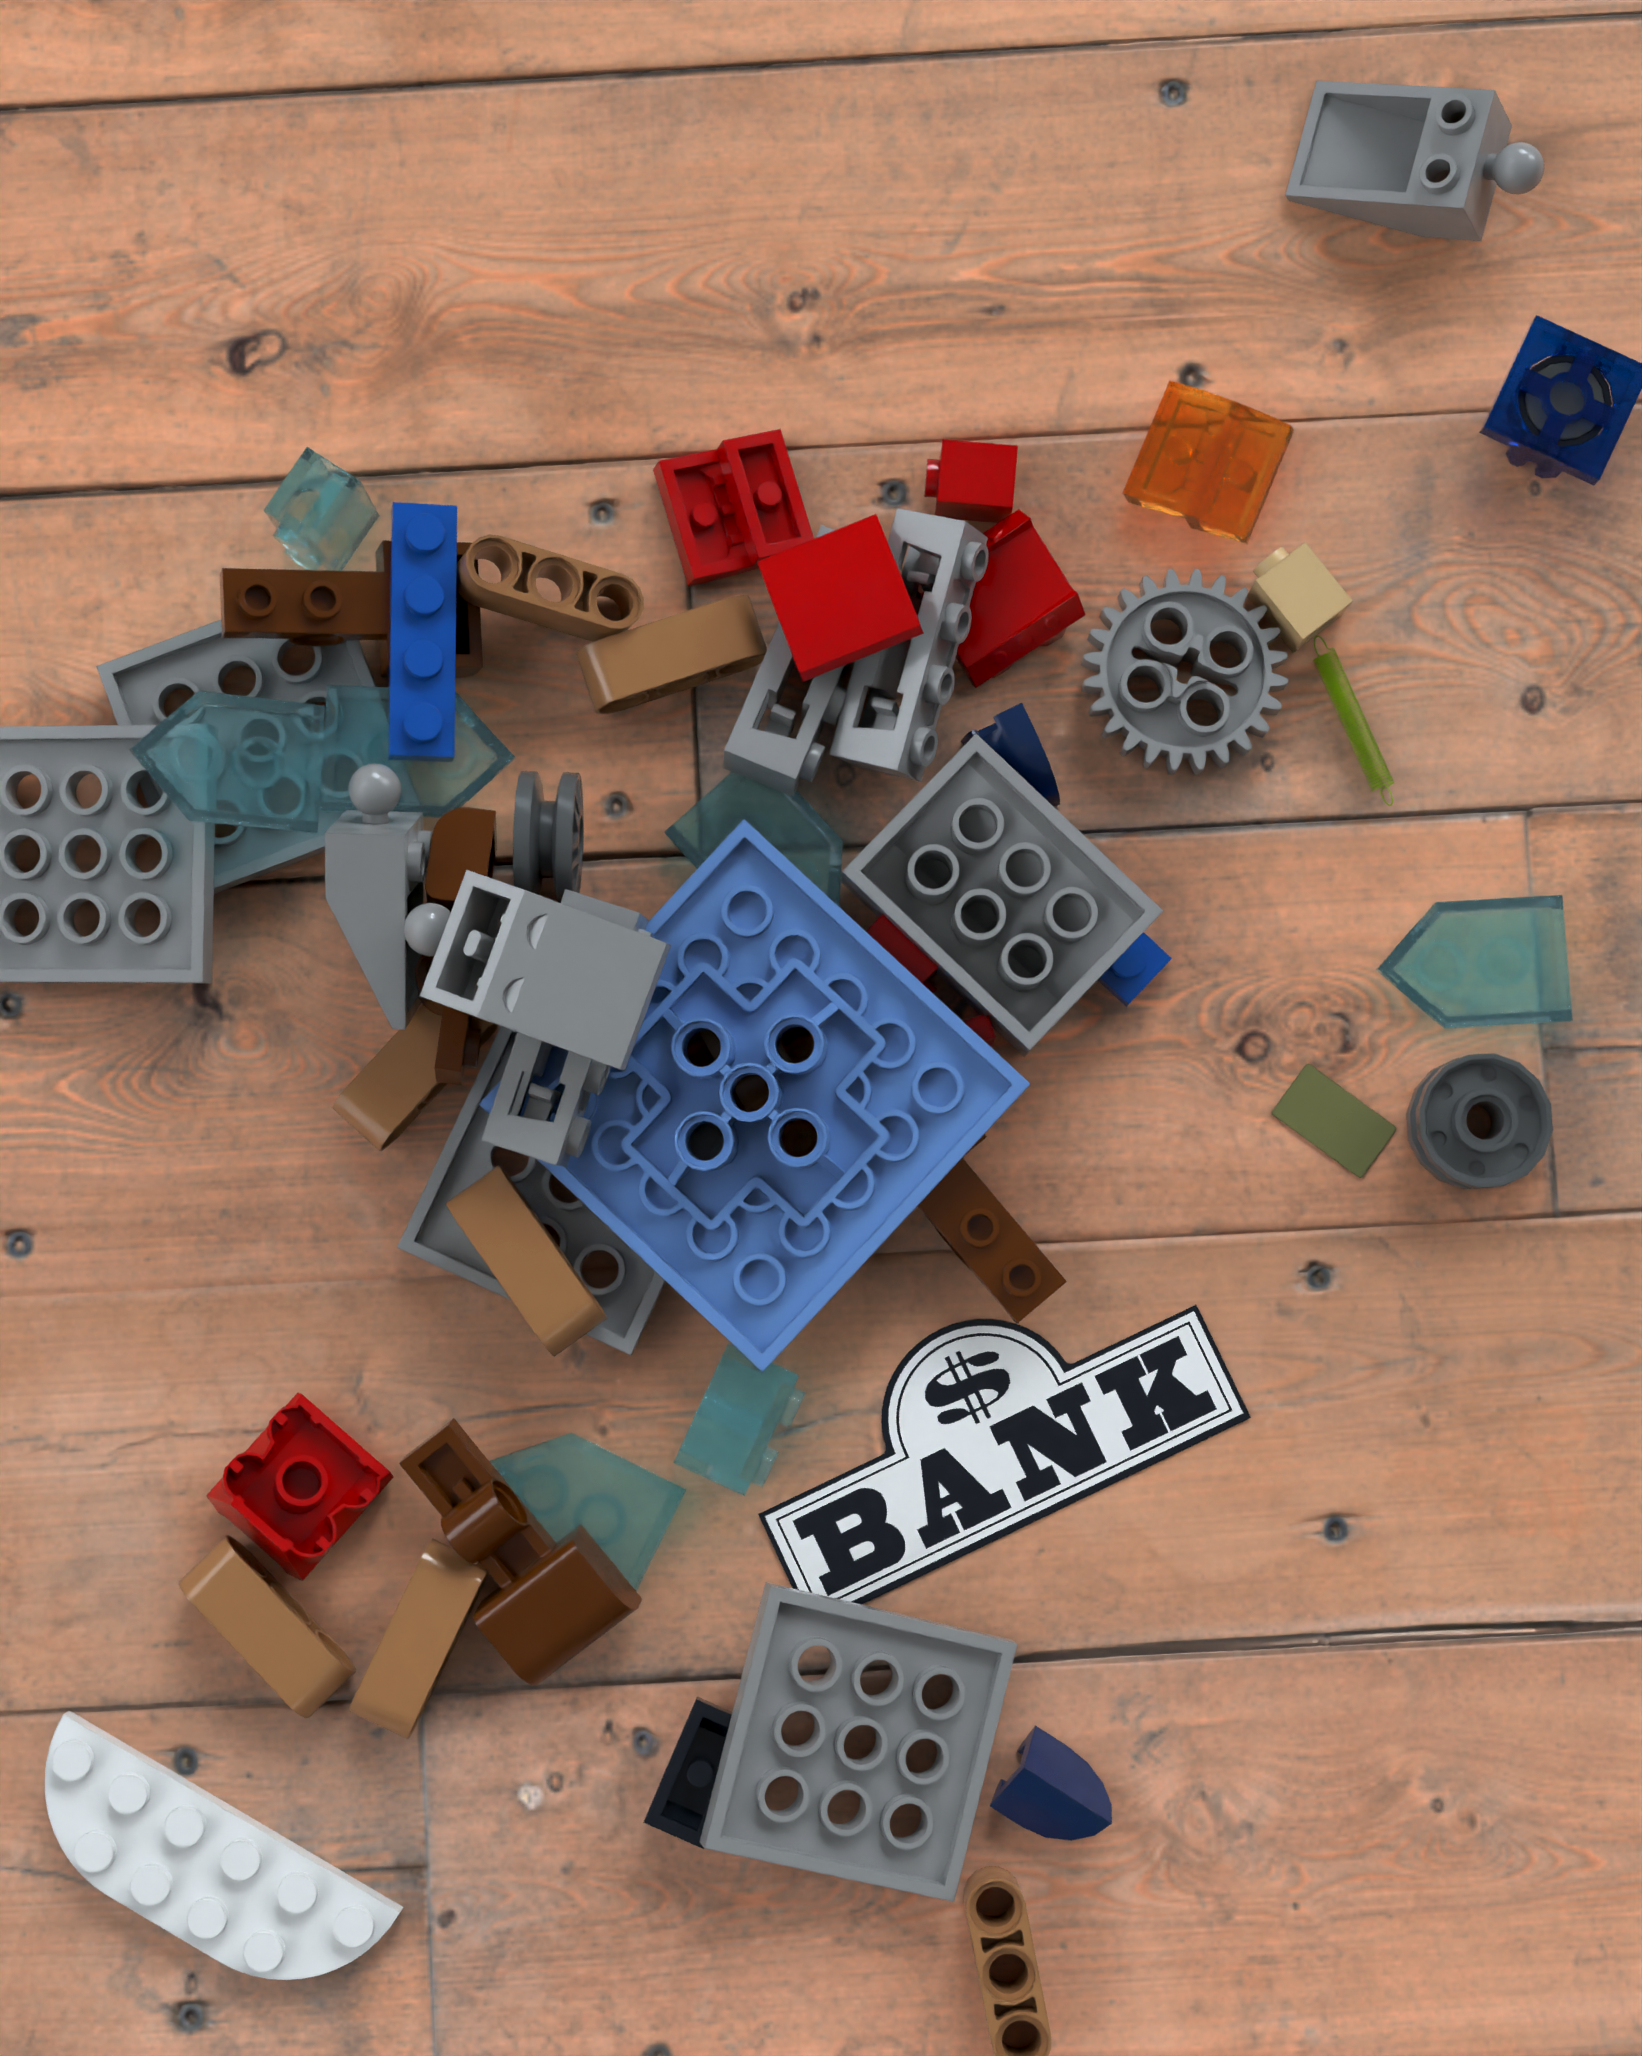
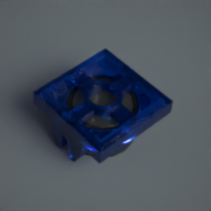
M1536 315L1528 327L1479 433L1509 446L1506 456L1510 464L1516 467L1531 461L1537 464L1535 475L1540 478H1556L1563 471L1594 486L1600 480L1642 390V363Z

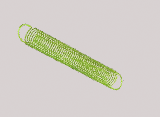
M1317 635L1314 638V647L1319 657L1313 660L1316 661L1314 664H1317L1315 667H1318L1317 670H1319L1320 676L1323 675L1321 678H1324L1322 681H1325L1323 684H1326L1324 687H1327L1326 690H1329L1327 693H1330L1331 701H1335L1332 704H1336L1333 707H1337L1335 708V710H1338L1336 713H1339L1337 716H1340L1341 724H1345L1343 727H1346L1344 730H1347L1345 732L1348 733L1346 736H1349L1347 739L1352 738L1349 742L1354 741L1350 744H1355L1352 748L1356 747L1353 750H1357L1354 753H1358L1355 756H1359L1357 757V759H1360L1358 762H1361L1359 765H1362L1361 768L1365 767L1362 769V771L1366 770L1363 773H1367L1364 776H1368L1366 779L1374 777L1367 781L1375 780L1368 784H1374L1369 788L1375 787L1371 789L1373 791L1385 785L1386 787L1380 790V794L1384 802L1391 806L1393 804V797L1389 786L1394 784V781H1392L1393 778H1391L1388 767H1385L1387 765L1384 764L1386 761H1383V755H1381L1378 744H1376L1375 738H1373V732H1370L1371 729H1369L1370 726H1368L1365 715H1362L1364 712H1361V706H1359L1358 700H1356L1355 692L1351 689V683L1347 680L1348 677H1346L1343 666H1341L1342 663H1339L1341 660H1338L1339 657H1337L1335 649H1329L1322 639L1326 648L1333 651L1320 656L1315 646L1316 637H1321ZM1388 788L1390 792L1391 804H1388L1382 795V790Z

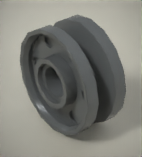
M521 771L518 777L514 809V886L539 895L542 879L554 878L556 898L561 903L565 889L580 893L584 848L582 779L580 773L563 772L558 784L556 800L544 801L543 785L538 772Z
M1495 1053L1466 1055L1432 1069L1414 1089L1406 1112L1408 1141L1419 1163L1439 1181L1461 1189L1501 1187L1528 1175L1545 1155L1553 1131L1551 1103L1539 1079L1520 1062ZM1474 1104L1484 1108L1491 1118V1128L1484 1139L1475 1137L1467 1127L1466 1117Z

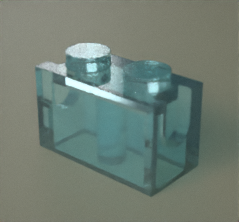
M306 447L264 509V512L276 528L272 536L286 547L284 553L307 570H318L323 565L327 570L342 571L380 516L360 480L309 447Z
M728 1343L673 1463L744 1496L751 1482L763 1487L778 1454V1451L767 1447L777 1423L790 1428L806 1393L794 1387L799 1374L773 1362L762 1372L732 1343Z

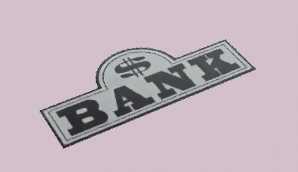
M1197 1305L1072 1364L1067 1363L1047 1340L1026 1327L1004 1320H967L951 1324L928 1335L906 1354L895 1369L888 1383L882 1406V1434L886 1450L882 1455L758 1515L793 1589L862 1605L1251 1417Z

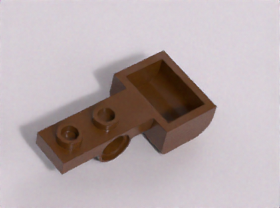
M383 540L376 550V571L222 568L220 572L222 638L289 639L293 644L313 647L338 645L347 640H379L381 677L389 678L391 541ZM457 542V563L472 543ZM477 559L474 560V567L476 573L479 575ZM456 589L455 678H463L477 674L483 667L480 607L465 601Z
M460 807L448 811L437 821L432 834L425 882L427 903L442 905L451 912L466 870L493 879L497 851L496 811ZM421 955L415 968L419 999L429 1011L442 1016L434 1068L436 1082L462 1085L465 1066L477 1068L482 1029L470 1028L472 1015L420 996L434 956Z
M984 1134L966 1154H968L972 1149H974L987 1136ZM963 1158L917 1206L933 1224L952 1251L976 1275L1016 1324L1067 1282Z
M454 1418L404 1456L399 1463L441 1514L442 1530L455 1551L471 1564L481 1563L500 1586L481 1601L473 1615V1619L479 1630L511 1669L526 1683L533 1686L538 1685L639 1608L642 1601L640 1595L582 1524L556 1543Z

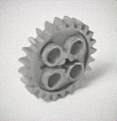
M1168 569L1164 578L1163 588L1160 589L1157 588L1148 575L1144 576L1139 584L1141 595L1139 599L1125 588L1119 592L1117 599L1123 611L1122 613L1106 606L1102 609L1099 618L1110 631L1091 629L1087 641L1101 650V652L1084 654L1081 666L1096 671L1098 674L1084 680L1081 688L1082 692L1100 694L1101 698L1091 705L1088 713L1090 717L1108 714L1111 720L1107 723L1101 735L1105 739L1121 732L1126 737L1120 751L1123 757L1131 753L1137 746L1144 749L1143 768L1148 769L1158 755L1166 757L1168 775L1175 774L1182 759H1188L1195 775L1201 774L1207 755H1210L1220 768H1224L1229 763V745L1236 752L1244 756L1252 748L1246 731L1263 738L1270 729L1259 713L1277 715L1281 710L1282 704L1268 694V692L1281 691L1288 684L1286 677L1271 672L1272 669L1282 665L1288 658L1287 652L1271 651L1268 648L1281 631L1279 627L1260 629L1258 623L1267 611L1265 605L1256 607L1249 612L1242 607L1249 591L1247 588H1242L1231 598L1225 595L1226 576L1220 575L1215 580L1211 589L1202 587L1200 569H1194L1187 585H1180L1174 569ZM1160 619L1171 620L1181 630L1182 640L1176 644H1162L1152 635L1150 624ZM1218 642L1229 643L1238 651L1240 665L1233 668H1224L1217 665L1211 658L1210 646ZM1136 648L1143 650L1153 660H1139L1133 657L1131 652ZM1181 661H1187L1192 664V677L1187 684L1175 680L1178 671L1176 668ZM1137 676L1150 678L1158 687L1159 698L1148 703L1137 701L1128 692L1127 681ZM1215 684L1231 685L1235 687L1237 693L1234 696L1227 695ZM1196 699L1206 700L1211 703L1217 712V723L1210 726L1197 725L1187 714V703Z

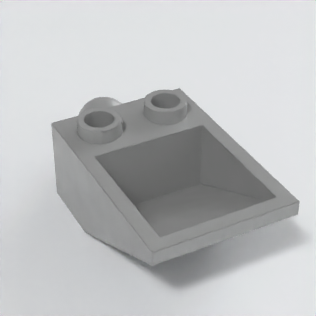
M1316 81L1285 196L1291 202L1421 237L1482 241L1496 184L1510 194L1527 193L1534 189L1541 181L1544 174V160L1539 150L1531 144L1516 142L1507 145L1512 124L1495 90Z
M374 763L359 768L349 782V797L358 810H346L325 832V898L391 1028L406 1030L422 1003L418 996L415 978L416 964L422 954L414 951L407 943L404 935V924L409 913L417 906L423 904V881L425 869L428 868L433 831L423 830V812L391 811L396 807L401 797L400 780L389 767Z
M469 870L465 872L451 912L442 905L425 903L414 908L407 916L404 924V935L409 946L419 954L434 956L420 993L421 997L625 1071L671 947L666 942Z

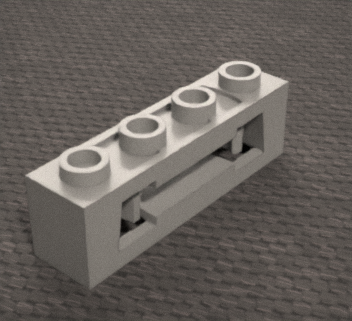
M897 508L888 544L899 571L902 568L907 546L909 545L901 576L924 634L855 661L829 755L856 767L921 782L925 767L931 764L936 754L938 736L935 729L941 707L949 701L953 692L955 675L952 667L959 643L964 642L971 627L972 614L969 606L976 582L980 581L984 576L988 565L989 553L986 545L988 537L968 522ZM919 584L922 586V590L925 591L922 600L916 597ZM868 687H870L869 695H868L867 703H866V706H865V709H864V712H863V716H862V720H861V723H860V727L858 728V724H859L860 717H861V714H862V710H863V706H864V701H865V698H866L867 690H868ZM897 693L903 695L900 707H897L896 701L888 700V698L896 699Z
M821 525L816 538L835 530ZM779 622L724 749L723 768L791 796H794L801 778L812 782L826 748L816 742L825 722L836 726L847 692V689L840 686L848 667H853L855 661L813 678L803 701L801 722L803 723L796 739L788 737L795 725L796 711L778 705L796 663ZM766 709H771L770 719L765 731L758 730Z
M565 889L561 904L653 938V933L645 931L648 919L641 913ZM517 1032L481 1141L553 1165L567 1167L570 1155L579 1158L585 1147L591 1127V1120L585 1119L583 1116L591 1093L601 1094L611 1066L569 1051L558 1082L566 1086L554 1122H549L554 1105L559 1102L561 1092L531 1083L533 1075L543 1076L553 1045ZM528 1093L530 1098L523 1117H520Z

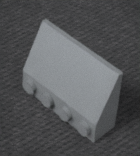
M977 734L955 754L842 871L841 883L878 918L883 914L938 967L936 973L978 1014H984L985 1017L989 1016L992 1027L1024 1057L1163 912L1150 897Z

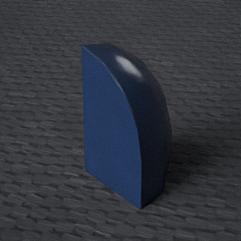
M1019 703L993 717L996 723L979 731L972 730L961 740L964 746L977 734L1052 806L1060 805V795L1054 774L1023 703Z
M1035 1725L1017 1750V1752L1023 1755L1020 1767L1007 1781L1000 1780L990 1807L1021 1827L1045 1838L1072 1841L1095 1836L1112 1824V1804L1103 1782L1088 1762L1067 1745Z

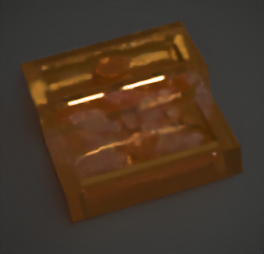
M1169 380L1123 490V495L1128 503L1185 518L1192 529L1248 544L1294 430L1291 425L1225 397Z

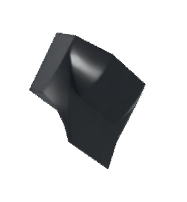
M698 1696L696 1697L643 1823L704 1849L700 1843V1838L732 1716L731 1711Z

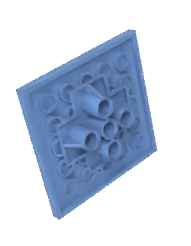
M743 819L647 923L645 931L653 933V938L666 942L671 947L625 1071L611 1066L601 1094L591 1093L583 1118L591 1120V1127L580 1157L577 1158L570 1155L567 1167L553 1165L541 1160L538 1161L763 1372L1030 1086V1083ZM800 1027L809 1030L813 1035L814 1049L810 1057L805 1061L796 1064L788 1063L780 1055L779 1041L786 1031L791 1028ZM712 1031L720 1040V1055L711 1065L697 1067L688 1058V1043L692 1036L698 1032ZM554 1045L552 1046L543 1076L533 1075L531 1083L561 1092L559 1102L554 1105L549 1122H554L566 1086L558 1082L569 1052ZM746 1076H761L768 1084V1100L758 1111L745 1112L740 1109L735 1101V1087ZM500 1082L479 1103L489 1115ZM528 1093L520 1117H523L530 1098ZM803 1119L812 1123L818 1138L813 1151L806 1156L798 1158L787 1153L783 1147L782 1134L789 1123ZM709 1122L719 1127L723 1134L724 1144L719 1155L711 1160L704 1161L696 1157L691 1150L690 1139L695 1128Z

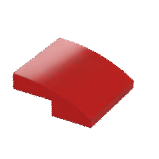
M781 429L723 440L715 450L660 460L653 469L688 587L758 569V561L814 539Z
M876 514L757 562L803 682L924 634Z

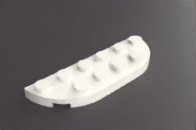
M71 1711L63 1714L54 1732L48 1751L45 1769V1799L53 1832L65 1855L77 1871L101 1892L220 1963L242 1973L266 1979L294 1980L319 1976L334 1971L364 1954L380 1940L403 1909L396 1902Z

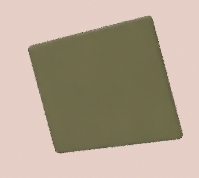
M1310 1064L1304 1066L1272 1110V1115L1359 1178L1363 1177L1396 1131V1127Z

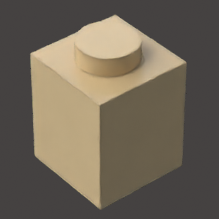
M1306 542L1290 554L1281 547L1265 558L1253 570L1258 579L1255 580L1247 594V597L1256 607L1266 606L1267 611L1264 614V618L1272 628L1279 627L1281 631L1279 636L1292 653L1296 652L1340 618L1353 602Z

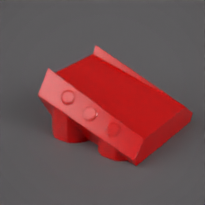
M1020 509L983 533L988 537L986 544L989 553L988 565L982 579L975 584L969 606L972 614L971 627L964 642L959 643L955 656L975 688L990 678H995L1009 670L1014 662L1038 646H1048L1062 638L1068 626L1085 616L1078 593L1073 590L1037 533L1031 518ZM919 584L916 596L922 600L925 591L922 590V586Z
M297 1392L289 1403L273 1416L266 1429L244 1453L238 1454L225 1467L223 1477L206 1496L219 1514L231 1521L275 1560L287 1574L303 1581L394 1477L387 1468L303 1394Z

